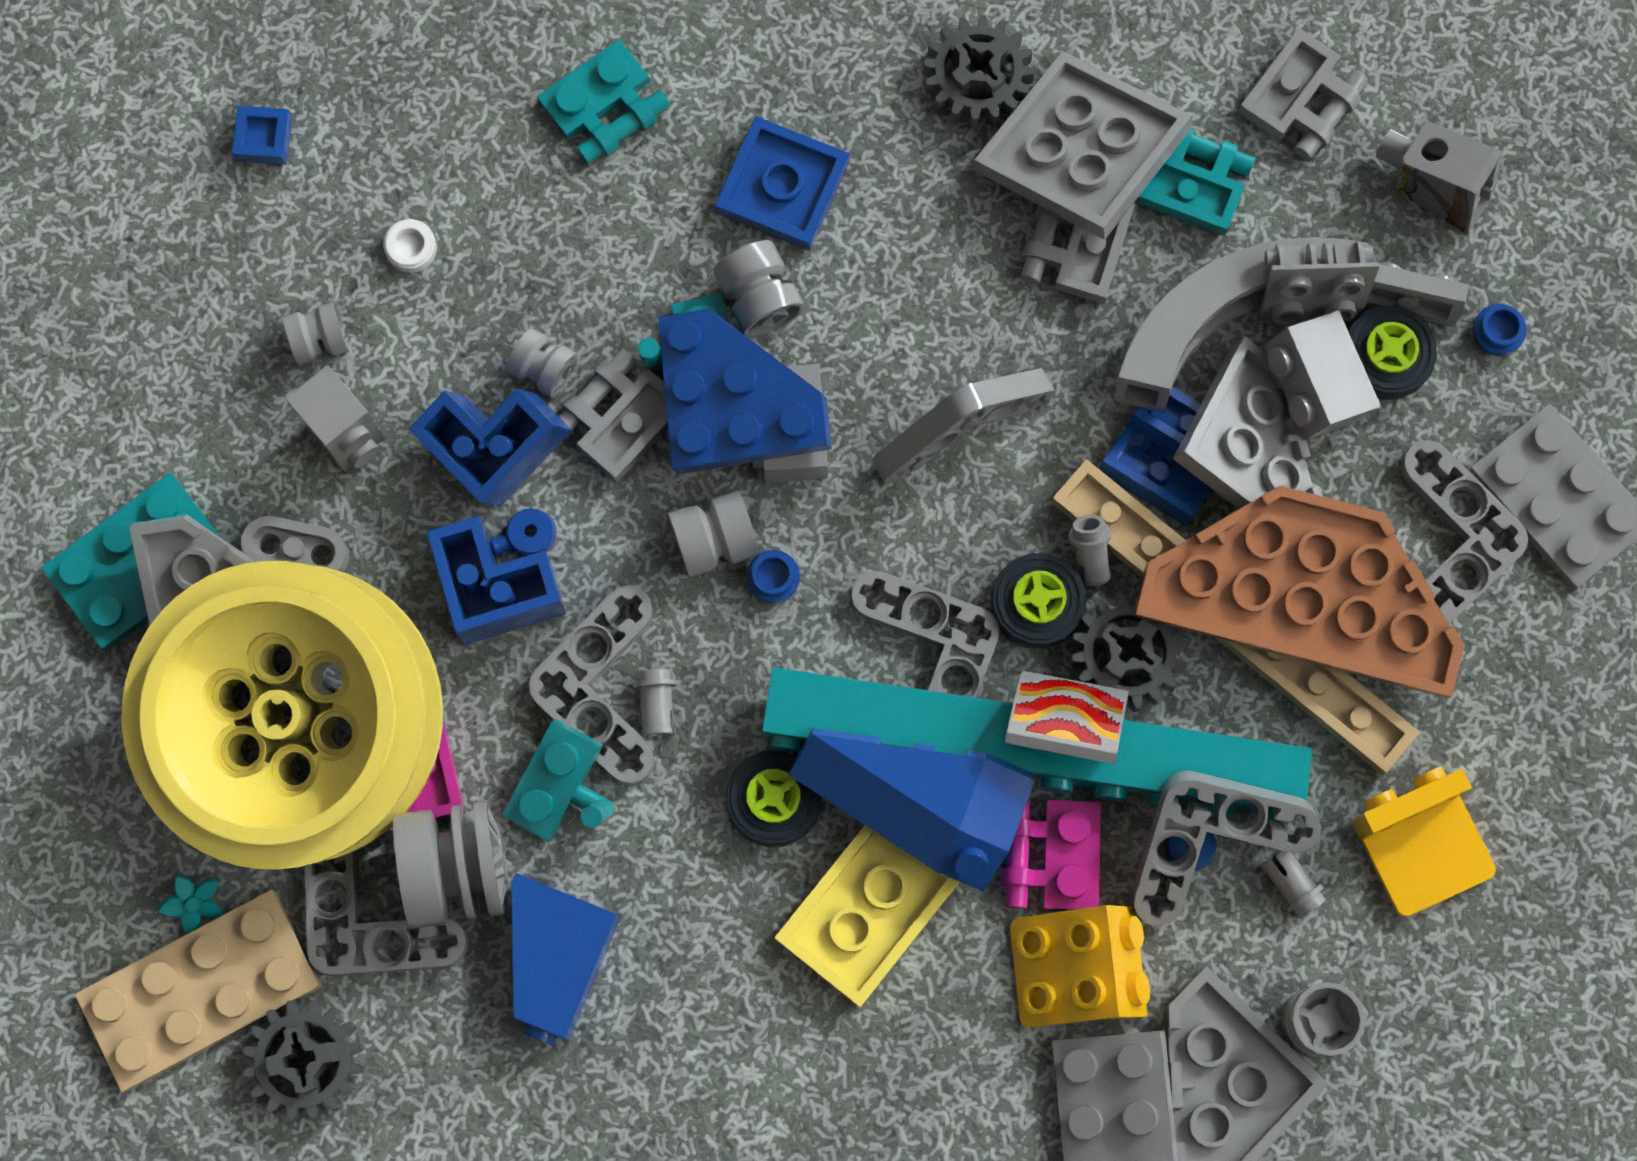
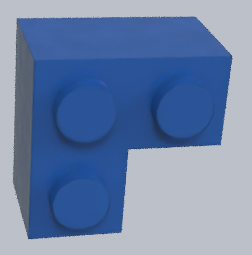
M518 388L489 419L466 396L444 390L409 428L480 503L502 506L572 431L537 394Z
M479 516L427 531L454 629L464 645L566 614L555 573L546 551L496 565L487 531Z

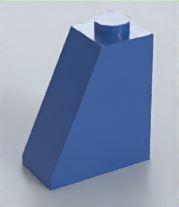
M515 873L511 882L513 1018L526 1023L522 1034L553 1046L557 1036L570 1041L621 918L613 912Z

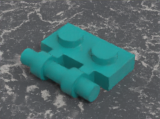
M620 39L537 96L538 103L567 140H570L584 129L589 134L590 138L576 147L577 152L586 164L591 163L602 154L608 157L620 149L619 142L639 128L645 131L657 123L656 116L671 107L669 100L661 90H657L646 99L638 96L637 92L650 84V78ZM621 103L627 109L626 113L607 126L600 121L601 117Z
M1192 128L1134 203L1225 237L1246 185L1226 176L1228 171L1231 170L1248 177L1256 157L1238 151L1239 145L1224 140L1223 144H1219L1195 135V129ZM1185 154L1213 163L1212 171L1183 161Z

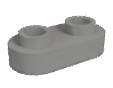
M262 516L250 522L241 537L242 552L256 562L289 561L327 567L341 572L346 570L349 563V550L344 540L334 530L322 526L275 516ZM269 538H278L280 540L278 551L273 554L263 553V543ZM327 548L331 550V559L327 564L316 565L314 563V554L319 549Z

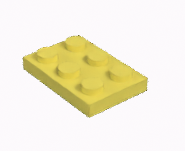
M864 825L774 939L857 1007L861 1008L960 882L932 870Z

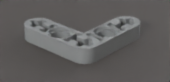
M1042 368L969 384L946 397L880 450L872 458V462L883 482L890 484L919 469L971 427L1022 415L1050 400L1056 391Z
M1424 440L1415 443L1408 449L1401 460L1400 470L1405 482L1465 541L1461 547L1426 579L1435 596L1443 590L1447 596L1459 602V605L1454 607L1449 598L1439 607L1450 624L1522 556L1527 548L1528 535L1522 523L1443 445L1435 441ZM1415 455L1422 459L1430 455L1433 456L1437 461L1433 470L1443 481L1450 473L1457 479L1449 483L1440 496H1438L1433 489L1441 482L1430 472L1425 473L1423 476L1417 474L1415 468L1419 462ZM1459 490L1472 494L1477 503L1476 513L1470 517H1462L1454 513L1449 503L1450 495ZM1489 510L1495 517L1487 525L1498 534L1503 533L1505 530L1511 533L1513 538L1510 540L1509 546L1513 549V552L1506 548H1502L1498 552L1494 550L1490 544L1494 541L1495 537L1485 526L1477 534L1470 527L1477 524ZM1465 563L1472 566L1477 572V586L1472 590H1462L1456 587L1450 577L1453 565ZM1438 581L1442 590L1434 586L1433 582Z
M870 571L857 578L852 587L851 599L853 608L861 617L943 648L928 688L929 691L946 693L941 683L944 673L952 668H961L969 673L973 682L970 691L963 696L978 697L999 638V625L991 612L982 607L885 572ZM875 583H881L884 585V595L897 601L899 600L900 590L909 592L910 594L902 606L901 620L890 617L895 611V607L879 602L875 609L866 607L867 598L860 594L863 588L871 590ZM930 601L939 608L940 620L932 628H919L911 621L910 610L917 602ZM952 608L960 611L955 622L971 626L975 619L982 620L984 622L983 631L991 635L989 640L979 639L976 646H971L966 643L967 634L955 628H952L950 639L941 636L940 634L948 623L949 609Z
M627 585L611 592L534 670L530 677L529 689L534 701L552 720L558 719L578 730V719L585 711L594 709L604 713L608 721L607 728L602 735L592 738L602 745L609 743L617 729L621 728L626 734L617 738L618 742L629 752H633L637 748L643 751L639 757L643 765L642 769L637 773L630 768L623 773L618 771L617 768L620 766L621 760L610 747H608L604 756L598 755L596 762L619 783L633 786L647 780L653 772L655 758L652 748L641 735L591 688V685L652 623L654 611L651 599L642 589ZM636 599L642 602L638 607L641 619L636 623L629 618L624 620L616 630L625 637L616 643L610 632L597 624V622L601 618L606 617L609 625H611L621 614L617 606L620 601L624 600L631 604ZM595 635L605 640L607 644L606 654L599 662L585 663L577 655L578 644L586 636ZM547 675L553 679H557L561 675L567 677L563 687L574 700H576L580 691L588 696L572 707L566 719H563L559 713L566 710L567 706L557 696L551 695L547 699L541 696L545 691L542 680Z
M1195 771L1175 773L1166 781L1162 789L1133 884L1132 899L1136 913L1143 922L1154 926H1163L1178 918L1187 897L1206 832L1286 852L1300 853L1314 846L1321 835V824L1315 808L1308 801L1300 797ZM1188 788H1195L1199 800L1214 804V794L1220 793L1215 804V817H1210L1211 812L1208 804L1194 801L1189 804L1188 809H1182L1179 799L1175 796H1184ZM1247 799L1257 806L1254 818L1249 822L1235 824L1226 817V810L1234 801ZM1269 806H1272L1271 810L1275 819L1292 822L1295 815L1298 814L1302 816L1304 824L1307 826L1306 828H1297L1294 831V835H1288L1284 824L1268 819V830H1263L1267 824ZM1171 836L1180 837L1188 843L1186 854L1174 861L1163 859L1157 853L1160 842ZM1158 872L1167 876L1165 891L1167 899L1170 901L1161 900L1158 908H1151L1148 897L1145 895L1153 896L1157 892L1160 882Z
M356 851L334 858V864L337 866L346 863L345 874L326 871L315 875V866L327 867V861L304 866L307 953L310 963L319 972L329 976H348L447 968L459 963L467 953L469 943L467 933L459 923L448 918L446 924L420 928L418 939H434L438 936V928L446 927L448 935L457 937V946L448 948L447 957L444 958L439 957V952L436 949H418L421 960L412 962L414 942L407 920L359 923ZM332 881L342 883L347 892L346 902L343 907L334 912L322 910L317 899L321 887ZM348 917V928L336 926L338 943L347 945L348 953L339 956L338 965L332 967L330 960L321 957L319 954L320 947L329 945V928L323 927L317 930V920L322 919L335 922ZM388 931L396 932L403 940V952L393 962H381L375 955L374 943L382 933Z

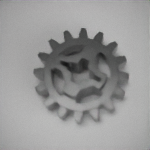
M980 15L978 25L970 27L967 19L961 17L959 18L957 32L944 26L941 28L940 34L942 43L930 41L928 45V56L930 59L924 60L923 75L929 77L925 80L926 94L938 93L934 105L937 112L948 106L952 109L951 122L956 123L961 119L962 115L970 116L971 128H977L980 117H987L992 126H997L999 112L1003 111L1006 115L1010 116L1017 108L1015 100L1021 102L1030 92L1027 84L1033 83L1035 69L1028 66L1032 60V50H1019L1023 38L1020 32L1014 33L1009 37L1005 35L1006 21L1001 20L995 28L988 27L986 15ZM950 58L956 70L952 72L951 78L947 81L944 67ZM1008 63H1010L1013 74L1009 85L1005 83L1006 77L1002 73ZM970 67L976 70L973 74L969 72ZM984 68L988 70L986 75L981 71Z
M1124 594L1118 595L1115 608L1113 609L1103 600L1099 601L1095 607L1097 619L1087 614H1084L1081 618L1080 625L1088 633H1074L1071 639V644L1082 649V652H1078L1070 658V665L1083 666L1085 670L1078 677L1077 681L1092 682V684L1129 691L1127 700H1129L1133 712H1139L1144 697H1147L1154 706L1160 704L1162 694L1159 688L1162 687L1167 691L1173 692L1179 683L1170 673H1183L1187 667V663L1182 659L1176 658V654L1185 651L1188 647V642L1181 639L1174 640L1173 635L1179 628L1134 617L1135 606H1128V601ZM1134 620L1139 623L1137 626L1119 628L1113 622ZM1155 634L1158 636L1163 647V663H1161L1162 659L1154 654L1152 638ZM1094 642L1098 648L1104 651L1106 666L1102 672L1098 669L1094 659ZM1130 643H1133L1139 648L1136 653L1137 659L1131 658L1126 663L1119 658L1122 651L1121 647L1125 648ZM1138 677L1142 681L1148 682L1136 687L1118 685L1121 679Z
M310 999L305 1012H302L297 1001H287L286 1016H282L279 1012L270 1009L266 1014L271 1025L267 1029L257 1026L251 1028L250 1031L259 1039L257 1047H243L242 1053L254 1058V1066L243 1070L242 1074L243 1077L258 1079L259 1084L254 1087L250 1095L256 1099L268 1095L270 1100L268 1101L266 1111L270 1114H276L285 1105L287 1106V1120L298 1121L303 1109H306L310 1120H320L322 1114L321 1105L325 1104L332 1111L338 1112L342 1107L337 1095L340 1092L356 1094V1087L348 1080L351 1074L365 1073L364 1066L353 1063V1055L364 1051L365 1045L356 1042L350 1043L348 1037L355 1032L357 1026L352 1022L339 1026L337 1022L342 1011L338 1008L331 1007L322 1016L320 1001ZM309 1023H315L326 1029L332 1035L335 1042L321 1043L313 1038L312 1028H310ZM284 1033L285 1041L276 1055L270 1056L274 1042ZM300 1047L304 1051L315 1054V1061L307 1064V1074L302 1069L293 1068L292 1059L300 1057ZM339 1064L336 1076L330 1085L324 1089L322 1079L332 1065ZM284 1077L291 1081L299 1098L284 1093L275 1084L273 1079Z

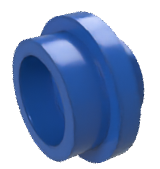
M1493 304L1484 308L1478 314L1473 324V336L1477 345L1486 353L1495 356H1505L1515 352L1524 342L1527 333L1526 323L1520 312L1505 304Z
M764 551L760 553V556L755 557L748 566L747 583L749 589L755 597L763 602H783L789 599L798 588L800 581L798 565L790 555L783 551Z

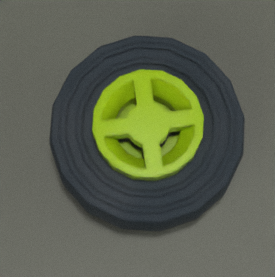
M1378 306L1361 314L1347 329L1379 400H1398L1415 393L1431 376L1437 360L1436 339L1428 323L1415 312L1399 306ZM1385 358L1395 359V364L1393 361L1382 360Z
M1030 553L1012 560L999 572L991 591V612L997 620L999 629L1012 642L1026 648L1047 649L1065 642L1078 630L1081 618L1086 611V590L1080 575L1065 560L1051 554ZM1031 604L1033 607L1037 608V610L1033 609L1031 606L1026 605Z
M762 750L745 758L732 772L726 787V810L734 828L748 841L764 847H785L802 839L815 826L822 808V797L789 776V769L797 755L779 750Z

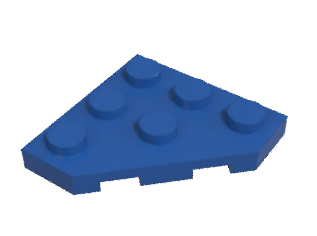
M709 308L658 317L672 470L677 474L832 449L827 398L819 390Z

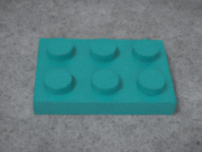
M171 472L41 567L99 647L105 652L149 621L129 530L131 524L188 515L221 538Z

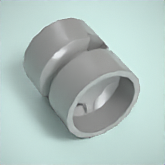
M770 240L750 243L733 251L720 260L713 269L714 276L725 298L736 300L732 307V312L743 334L748 338L760 337L792 322L805 309V305L793 281L782 279L786 267L774 243Z
M739 490L712 498L708 507L709 511L706 512L697 505L693 507L690 505L668 512L689 579L711 572L712 569L717 567L718 559L722 556L732 565L760 556L754 530Z
M1325 982L1302 989L1289 998L1282 1010L1281 1027L1284 1038L1293 1050L1305 1057L1321 1059L1346 1053L1357 1045L1364 1033L1366 1017L1362 1003L1352 991L1340 984Z

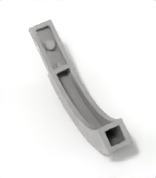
M1308 237L1261 243L1232 252L1192 273L1166 294L1152 309L1136 332L1126 352L1118 376L1113 401L1165 413L1175 380L1188 358L1199 345L1228 322L1260 308L1270 271H1265L1264 267L1265 250H1274L1276 244H1302L1305 263L1306 246L1308 243H1314L1317 263L1321 264L1323 243H1330L1333 248L1334 243L1359 241L1340 238ZM1362 242L1363 247H1368L1369 243ZM1381 262L1379 263V269L1365 307L1374 309L1378 306H1399L1415 312L1424 321L1455 327L1466 303L1469 284L1454 281L1446 275H1426L1403 270L1393 263Z

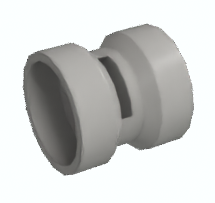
M335 302L318 306L316 312L304 315L301 312H296L283 316L288 342L298 366L314 362L317 355L325 352L335 356L350 351L347 338H343L340 329L344 328Z
M529 328L515 345L507 362L506 372L520 381L530 378L532 382L536 383L539 392L552 399L560 393L573 373L578 361V353L566 346L556 347L549 345L547 335L535 328Z

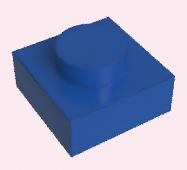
M238 105L231 153L235 161L287 165L293 120L290 110Z

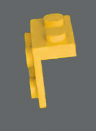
M1442 766L1414 778L1412 782L1416 789L1398 798L1393 789L1378 794L1364 801L1363 804L1367 812L1351 821L1396 913L1402 917L1411 916L1489 880L1495 875V864L1460 797L1461 794L1472 789L1463 768L1448 775L1445 774Z
M1103 905L1019 917L1012 921L1010 925L1019 1018L1023 1026L1035 1028L1102 1019L1148 1017L1147 1003L1150 999V985L1142 969L1140 952L1144 941V932L1139 918L1136 917L1135 907Z

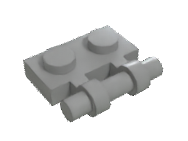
M1298 28L1241 104L1238 113L1279 141H1281L1291 126L1301 132L1302 137L1294 147V152L1300 158L1309 161L1319 148H1326L1335 136L1334 127L1345 113L1353 112L1361 101L1359 93L1368 83V78L1356 69H1352L1344 81L1331 73L1338 64L1341 55ZM1317 91L1328 99L1327 104L1318 116L1305 108Z
M1135 203L1132 204L1105 240L1037 205L1035 217L1038 219L1032 240L1025 243L1021 255L1025 263L1020 279L1029 284L1037 285L1041 281L1044 268H1054L1060 270L1055 290L1104 304ZM1061 225L1073 228L1067 249L1052 245L1057 227Z
M623 348L610 362L604 360L594 370L596 377L578 396L572 394L562 404L564 411L559 415L572 429L565 438L579 424L589 430L577 443L578 449L616 483L668 429L664 381L647 368L633 383L625 375L637 364V361ZM612 390L620 398L601 417L593 409Z

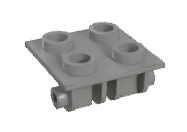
M1362 242L1334 243L1332 248L1330 243H1323L1321 264L1317 263L1314 243H1308L1306 246L1305 263L1302 244H1276L1274 250H1265L1264 267L1265 271H1270L1259 309L1258 321L1273 320L1277 325L1290 326L1301 322L1303 319H1314L1338 310L1344 323L1358 318L1364 312L1379 269V262H1374L1373 247H1363Z

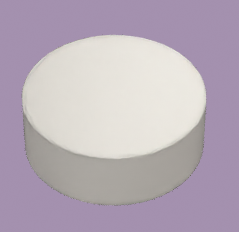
M413 219L395 223L387 231L383 242L384 252L391 265L406 273L419 272L427 268L434 260L437 252V243L431 229L423 222Z

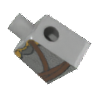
M1429 122L1423 125L1414 141L1392 129L1389 130L1380 143L1376 158L1399 169L1396 192L1468 235L1495 193L1503 152Z

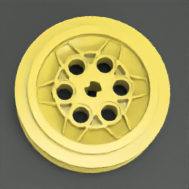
M259 561L229 567L208 575L176 596L159 613L138 644L130 663L122 698L121 724L126 756L135 782L154 813L172 832L200 852L220 861L254 869L279 870L297 868L342 857L375 841L393 827L394 815L406 813L426 785L434 767L443 728V701L437 668L421 633L406 613L383 592L364 580L331 568L289 561ZM280 646H285L292 656L290 669L283 675L279 674L273 666V655ZM331 664L338 666L343 676L341 687L333 694L326 690L322 679L325 669ZM240 681L248 686L251 694L250 702L242 711L234 705L232 700V691ZM286 705H289L292 710V718L289 724H286L283 717ZM341 717L348 721L352 729L351 740L344 748L338 746L332 737V727ZM248 735L253 736L257 740L260 748L259 756L253 764H249L244 760L241 754L242 742ZM299 753L304 755L310 763V774L303 783L297 781L291 772L292 760Z

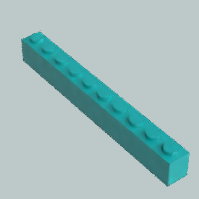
M772 667L761 739L772 740L771 748L779 751L799 753L812 729L816 728L878 737L883 744L915 748L916 743L934 745V751L965 756L967 750L986 752L1035 774V780L1041 781L1040 789L1056 793H1073L1074 786L1095 789L1094 797L1109 801H1127V794L1149 797L1148 805L1157 807L1166 781L1172 775L1181 771H1195L1300 797L1307 801L1313 748L1123 720L1116 764L1005 743L1013 703ZM1188 788L1186 795H1176L1175 797L1179 799L1180 806L1181 802L1191 803L1194 801L1208 804L1211 812L1210 816H1215V804L1220 793L1214 794V804L1199 800L1195 788ZM1247 799L1236 800L1226 810V817H1234L1235 810L1256 813L1257 806ZM1272 806L1268 807L1267 824L1269 819L1281 822L1284 826L1288 825V822L1275 819L1271 810Z

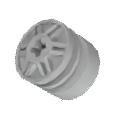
M488 800L474 802L475 827L471 828L466 826L461 804L452 805L450 831L439 832L437 821L431 809L394 815L393 837L396 867L404 913L410 929L446 924L449 914V898L453 897L460 898L462 908L468 920L477 919L476 894L484 893L490 917L504 915V897L508 883L507 862L502 832L492 815Z

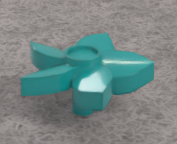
M176 873L174 880L176 894L167 896L157 907L158 912L169 917L180 916L181 925L186 934L198 928L201 919L200 914L209 918H219L224 915L222 907L218 902L210 898L217 890L218 877L204 879L194 887L191 878Z

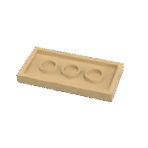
M271 889L79 991L75 996L121 1092L126 1093L267 1017L266 1012L270 1009L279 1011L287 1007V1001H298L322 988L323 985L310 963L308 955L276 891Z

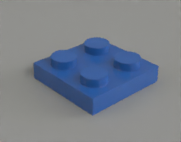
M755 116L715 203V213L810 251L849 165L850 153Z

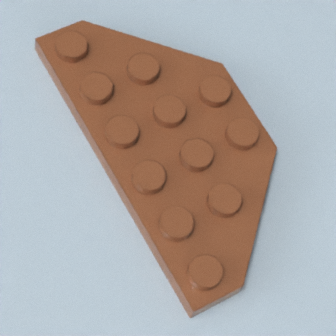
M1281 485L1148 562L1145 566L1133 613L1134 617L1443 698H1451L1453 696L1465 646L1454 626L1450 627L1435 602L1436 596L1414 560L1409 559L1394 534L1396 530L1384 512Z

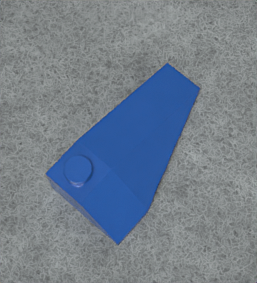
M813 728L789 769V776L932 870L984 892L1009 853L1035 781V774L986 752L967 750L965 756L934 751V745L916 743L915 748L883 744L878 737Z

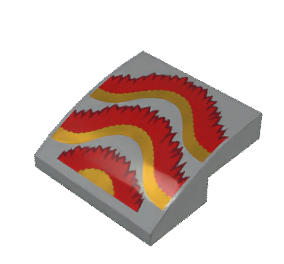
M1022 671L1013 702L1005 743L1116 764L1129 691Z

